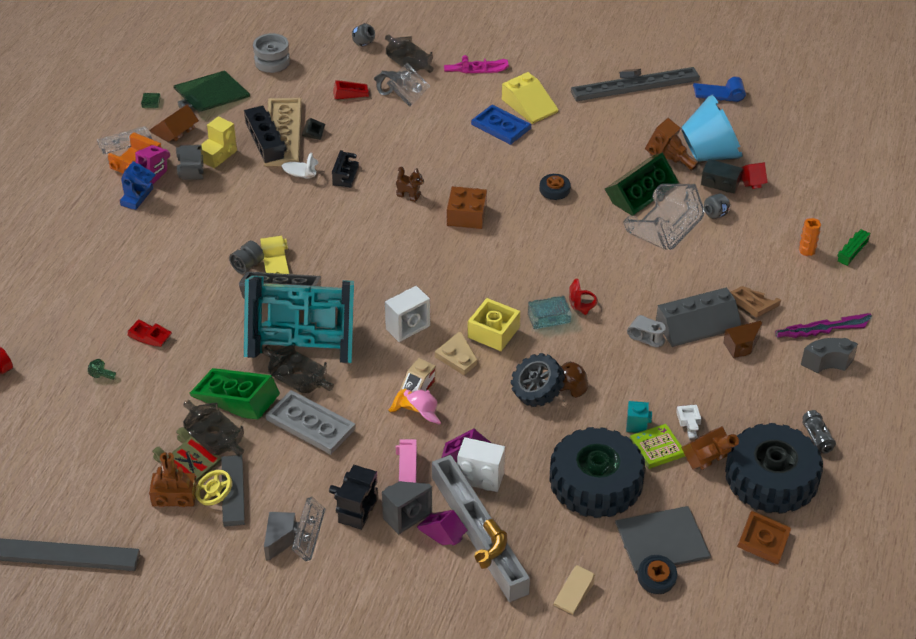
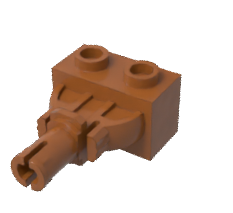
M667 118L656 127L645 150L653 156L663 152L666 159L673 160L675 163L680 161L692 171L698 162L687 154V148L682 144L678 136L681 128L671 119Z
M723 426L681 448L691 468L700 467L703 470L711 466V461L715 458L719 461L727 457L731 448L739 444V439L735 434L727 435Z
M167 452L160 455L162 467H158L157 473L152 474L149 491L151 505L158 507H194L197 486L195 473H184L181 467H178L177 472V464L174 463L173 453H168L169 459L167 458Z

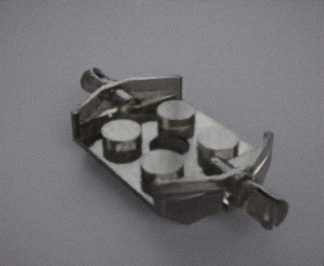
M390 34L385 36V40L389 42L386 46V55L405 70L412 73L423 69L431 73L434 70L430 65L433 59V52L427 54L412 43L411 36L393 38Z
M294 344L277 351L267 346L262 349V354L270 357L268 374L301 393H311L320 387L328 391L333 389L334 384L325 380L327 374L326 362L322 366L295 351Z
M190 400L184 402L183 406L190 412L184 419L183 426L210 454L220 455L231 450L237 456L244 453V449L238 445L244 434L243 426L238 428L218 410L216 402L195 406ZM212 431H218L217 434L210 433V432H212Z

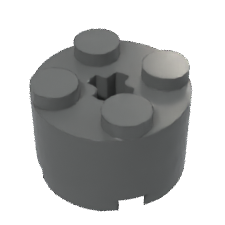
M180 145V147H176V155L178 161H180V165H177V175L182 180L204 179L203 155H201L202 145Z

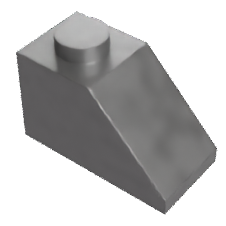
M269 512L264 542L266 560H271L294 544L295 535H299L300 522H296L295 513Z

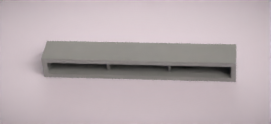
M449 455L433 461L432 479L450 508L456 512L468 530L466 534L477 551L490 549L493 543L483 524L492 518L455 460ZM506 543L505 550L501 555L492 560L488 569L507 600L511 602L529 595L530 578L508 543Z

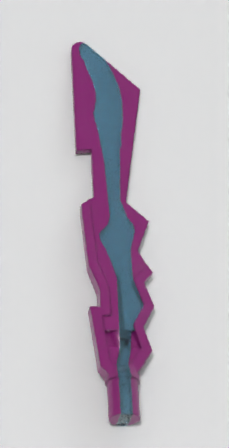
M867 313L841 317L839 321L830 322L826 319L806 325H793L785 329L776 330L775 336L777 338L809 337L811 335L816 336L819 333L829 334L832 329L865 328L872 315Z

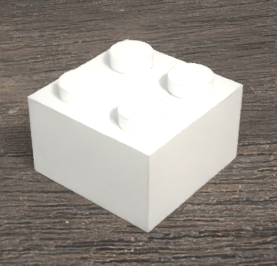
M414 286L385 301L386 330L400 342L429 327L430 298L417 286Z
M464 437L457 456V465L472 487L498 492L504 475L505 446Z

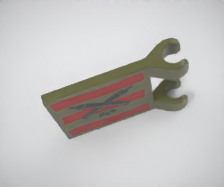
M181 427L176 431L179 434L177 440L183 443L172 452L174 463L177 464V472L178 467H181L184 473H195L197 482L221 462V458L193 438L185 428ZM156 447L152 451L154 453L153 459L161 463L160 455L164 453V450L161 447Z

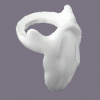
M310 153L307 164L303 162H286L282 165V168L290 175L309 179L316 175L315 166L318 164V160L313 157V153Z

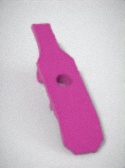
M464 55L462 56V62L454 65H444V72L496 73L506 70L509 67V63L506 59L486 61V58L484 61L469 62L468 56Z

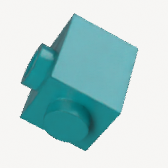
M628 401L626 432L639 433L647 430V424L652 423V411H649V402Z

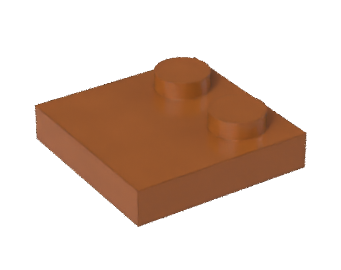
M751 511L737 547L778 565L791 528Z

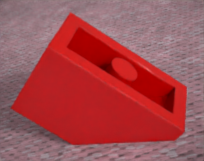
M765 162L748 164L741 167V180L745 187L751 186L752 189L762 188L763 184L768 183Z

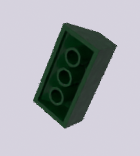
M662 152L639 164L606 187L605 191L613 205L633 216L677 185L679 181Z

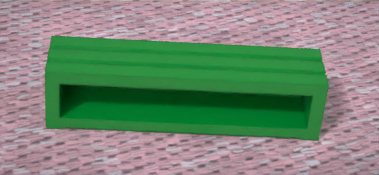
M862 229L855 232L853 238L849 239L848 244L844 245L843 250L838 252L837 262L848 266L869 242L871 233Z

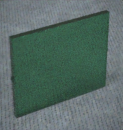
M225 70L173 85V88L198 112L250 97V93Z

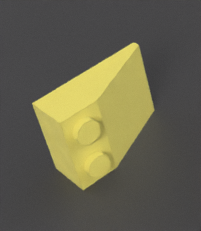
M529 72L502 83V100L531 124L558 112L557 106L540 81Z

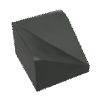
M309 118L306 121L302 136L321 140L326 124Z

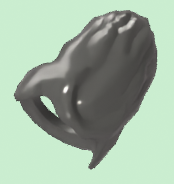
M381 71L380 74L374 77V80L376 81L378 92L382 95H389L396 87V79L406 81L405 77L395 71ZM386 77L390 78L391 85L388 92H384L381 88V84Z

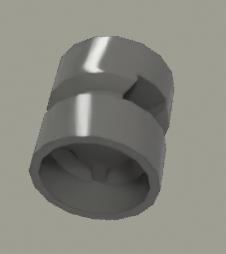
M251 240L242 245L240 250L237 249L229 256L230 264L240 274H245L264 259L261 247Z

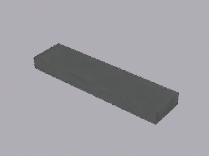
M242 455L221 457L222 470L226 471L233 481L229 494L222 501L223 527L245 525ZM222 475V482L226 481L227 477Z

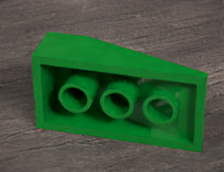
M212 368L189 394L191 397L242 418L258 420L269 406L273 404L280 395V392L272 375Z

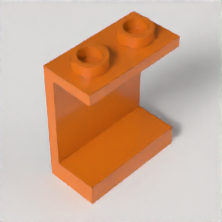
M133 132L129 136L131 147L120 157L112 153L108 154L110 168L124 173L133 161L136 162L135 152L151 145L162 148L161 143Z

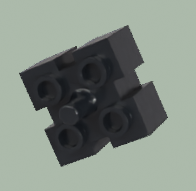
M353 464L350 472H346L341 487L330 486L329 493L334 494V498L337 500L336 513H338V523L360 530L363 529L369 517V512L373 510L378 500V488L376 487L378 483L377 471Z

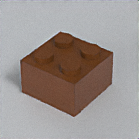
M452 186L447 206V226L482 229L487 207V189Z

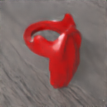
M577 278L573 280L569 287L571 307L573 310H578L582 314L587 315L589 310L597 305V296L588 290H581L579 280ZM581 295H591L594 300L591 303H582Z

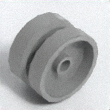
M269 33L261 35L254 40L253 51L256 68L264 72L274 73L282 71L289 66V42L286 37L280 34Z

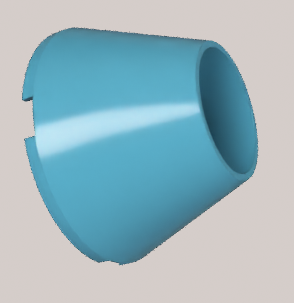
M713 95L708 96L681 127L683 136L697 162L708 161V159H739L743 155L738 150L740 145L723 109L720 110L717 106L718 101Z

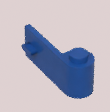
M740 77L730 78L726 86L693 84L696 98L707 99L708 96L713 95L717 100L738 102L746 96L744 84Z

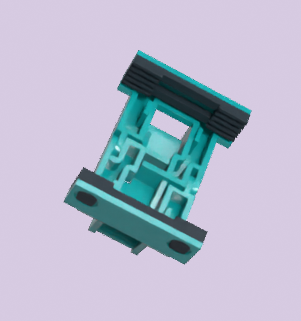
M252 275L245 279L244 357L256 358L262 353L263 345L293 346L295 344V346L338 348L340 349V363H352L354 281L343 280L342 288L264 284V276ZM262 303H268V321L262 323ZM300 310H304V323L299 322Z

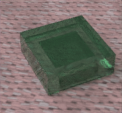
M143 93L142 108H158L161 99L160 93Z

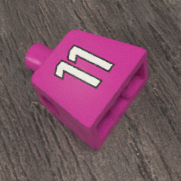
M154 145L135 152L136 163L141 164L144 168L156 174L150 183L154 184L166 173L167 159L170 158V152L167 149Z

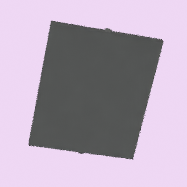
M689 506L615 520L624 549L627 551L635 574L638 572L640 563L651 555L665 556L674 565L710 559L709 551Z

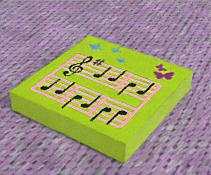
M667 424L630 435L633 444H636L641 450L648 469L685 457L681 444Z

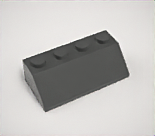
M246 272L239 282L242 297L245 299V279L252 275L264 276V284L321 287V276Z
M727 287L660 304L657 307L656 321L662 322L665 325L666 330L663 334L672 347L723 334L725 329L741 325L736 300Z

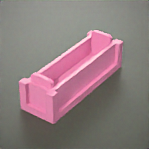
M401 439L400 445L396 446V455H399V481L416 483V439Z

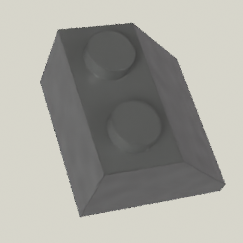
M399 481L382 491L383 519L398 535L432 513V486L430 484Z

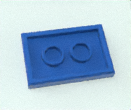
M493 104L471 120V125L510 145L528 132L532 125Z

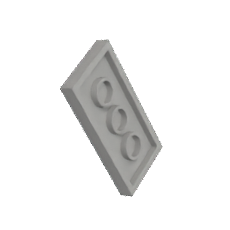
M292 390L266 414L267 421L330 455L356 429L355 423Z

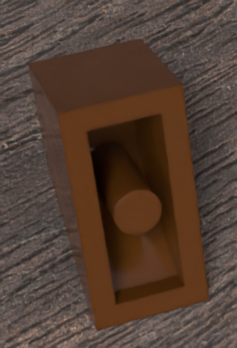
M761 320L725 329L723 343L733 359L752 353L760 337Z

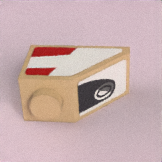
M418 358L408 369L400 390L407 389L412 392L416 390H429L436 382V365Z

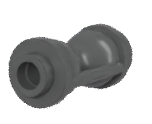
M816 410L806 412L802 417V423L807 429L814 445L818 447L820 453L831 452L836 442L827 429L822 415Z

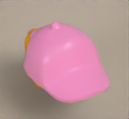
M401 389L397 393L392 406L388 409L389 412H395L402 407L420 412L428 421L438 425L441 424L435 414L437 400L430 394L429 390H416L412 392L411 390Z

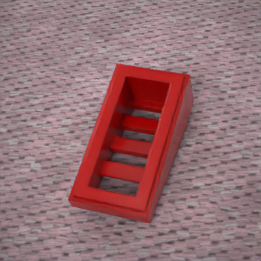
M335 80L333 94L334 99L368 97L369 90L367 84Z

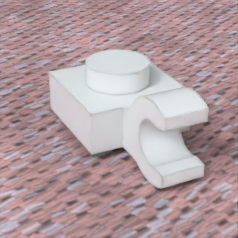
M697 405L677 406L676 413L680 426H687L689 439L698 438L696 431L699 430L698 425H701V416Z

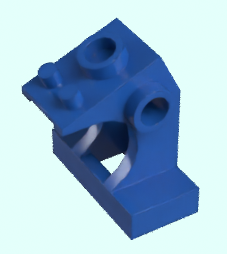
M133 161L124 171L121 178L124 196L120 199V205L137 210L154 189L153 183H150V181L156 174Z

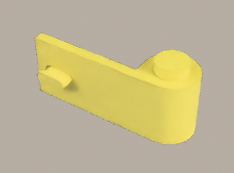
M282 236L261 238L260 243L264 253L263 261L266 273L289 274L285 257V250L288 249L287 240L283 239Z

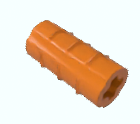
M808 218L804 222L799 242V251L804 256L815 254L821 232V223L818 219Z

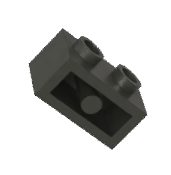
M708 159L702 172L701 185L735 194L741 180L742 168Z

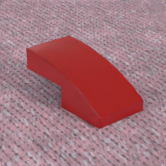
M138 319L128 330L127 336L148 345L161 347L171 336L172 332L156 323L151 326Z

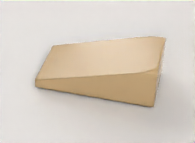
M576 565L553 605L573 615L594 585L595 574Z

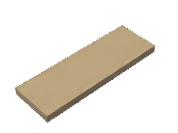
M269 98L268 111L271 121H274L276 131L280 132L281 141H284L286 145V151H284V159L264 163V166H282L286 162H299L302 98Z

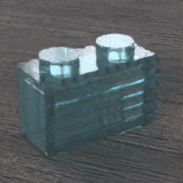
M564 295L528 302V316L533 329L571 323V310Z

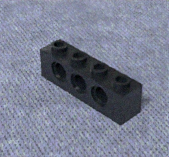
M263 105L244 110L245 124L264 163L284 159L286 145L284 141H281L280 132L276 131L275 123L271 121L269 111L266 112Z

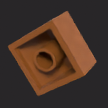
M187 104L149 131L167 142L172 139L177 141L184 136L182 132L186 130L188 133L196 128L194 124L199 120Z

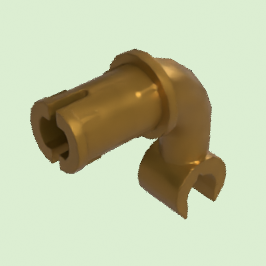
M488 519L483 524L484 529L491 537L492 547L488 550H478L474 555L481 569L488 568L492 560L501 555L506 547L507 533L500 529L494 519Z

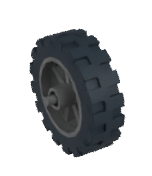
M539 353V355H530V358L526 357L522 360L521 364L516 366V371L512 373L513 380H511V385L513 387L511 389L525 405H530L531 407L539 405L541 407L547 402H552L553 398L560 394V389L564 387V370L548 354Z

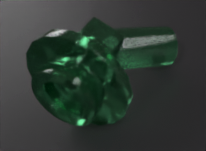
M95 359L88 365L87 372L94 378L103 376L114 380L116 372L104 369L105 363L102 359Z

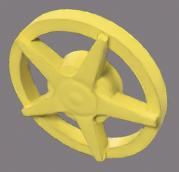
M214 470L204 475L196 486L195 496L197 500L207 506L224 501V498L232 488L233 481L231 476L224 470ZM219 475L226 476L227 480L220 482ZM214 476V479H211L206 483V485H203L209 478ZM226 487L224 492L221 494L220 492L222 491V489ZM201 489L207 492L203 499L200 497ZM212 496H218L213 500H209Z

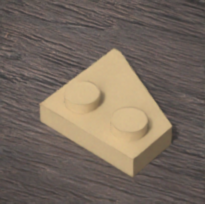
M458 332L435 351V358L462 375H466L477 365V359L461 332Z

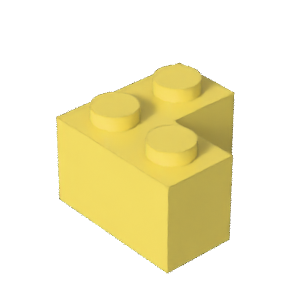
M219 116L207 124L209 139L201 144L203 163L213 168H216L237 151L234 123Z

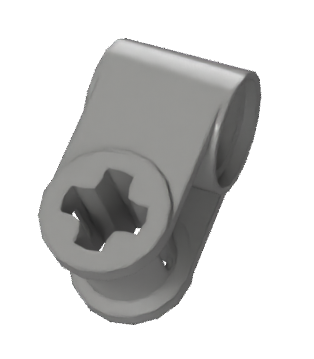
M639 315L628 327L627 334L633 340L649 344L652 347H660L665 342L663 333L666 327L662 322Z

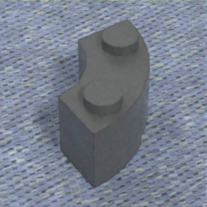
M848 338L816 340L804 348L801 365L816 373L829 368L845 371L855 359L858 343L850 341Z

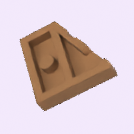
M744 286L730 292L735 298L736 304L756 318L777 308L781 303L779 298H775L774 301L764 298L765 293L753 291Z

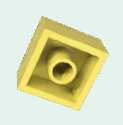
M486 298L468 320V338L502 351L520 328V311Z

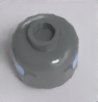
M363 23L352 30V39L358 46L363 47L374 41L375 30L371 25Z
M723 194L709 196L704 201V211L712 219L720 218L730 211V201Z

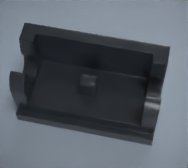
M340 150L332 170V185L352 187L359 168V162L351 161L349 158L355 159L357 157L356 154Z

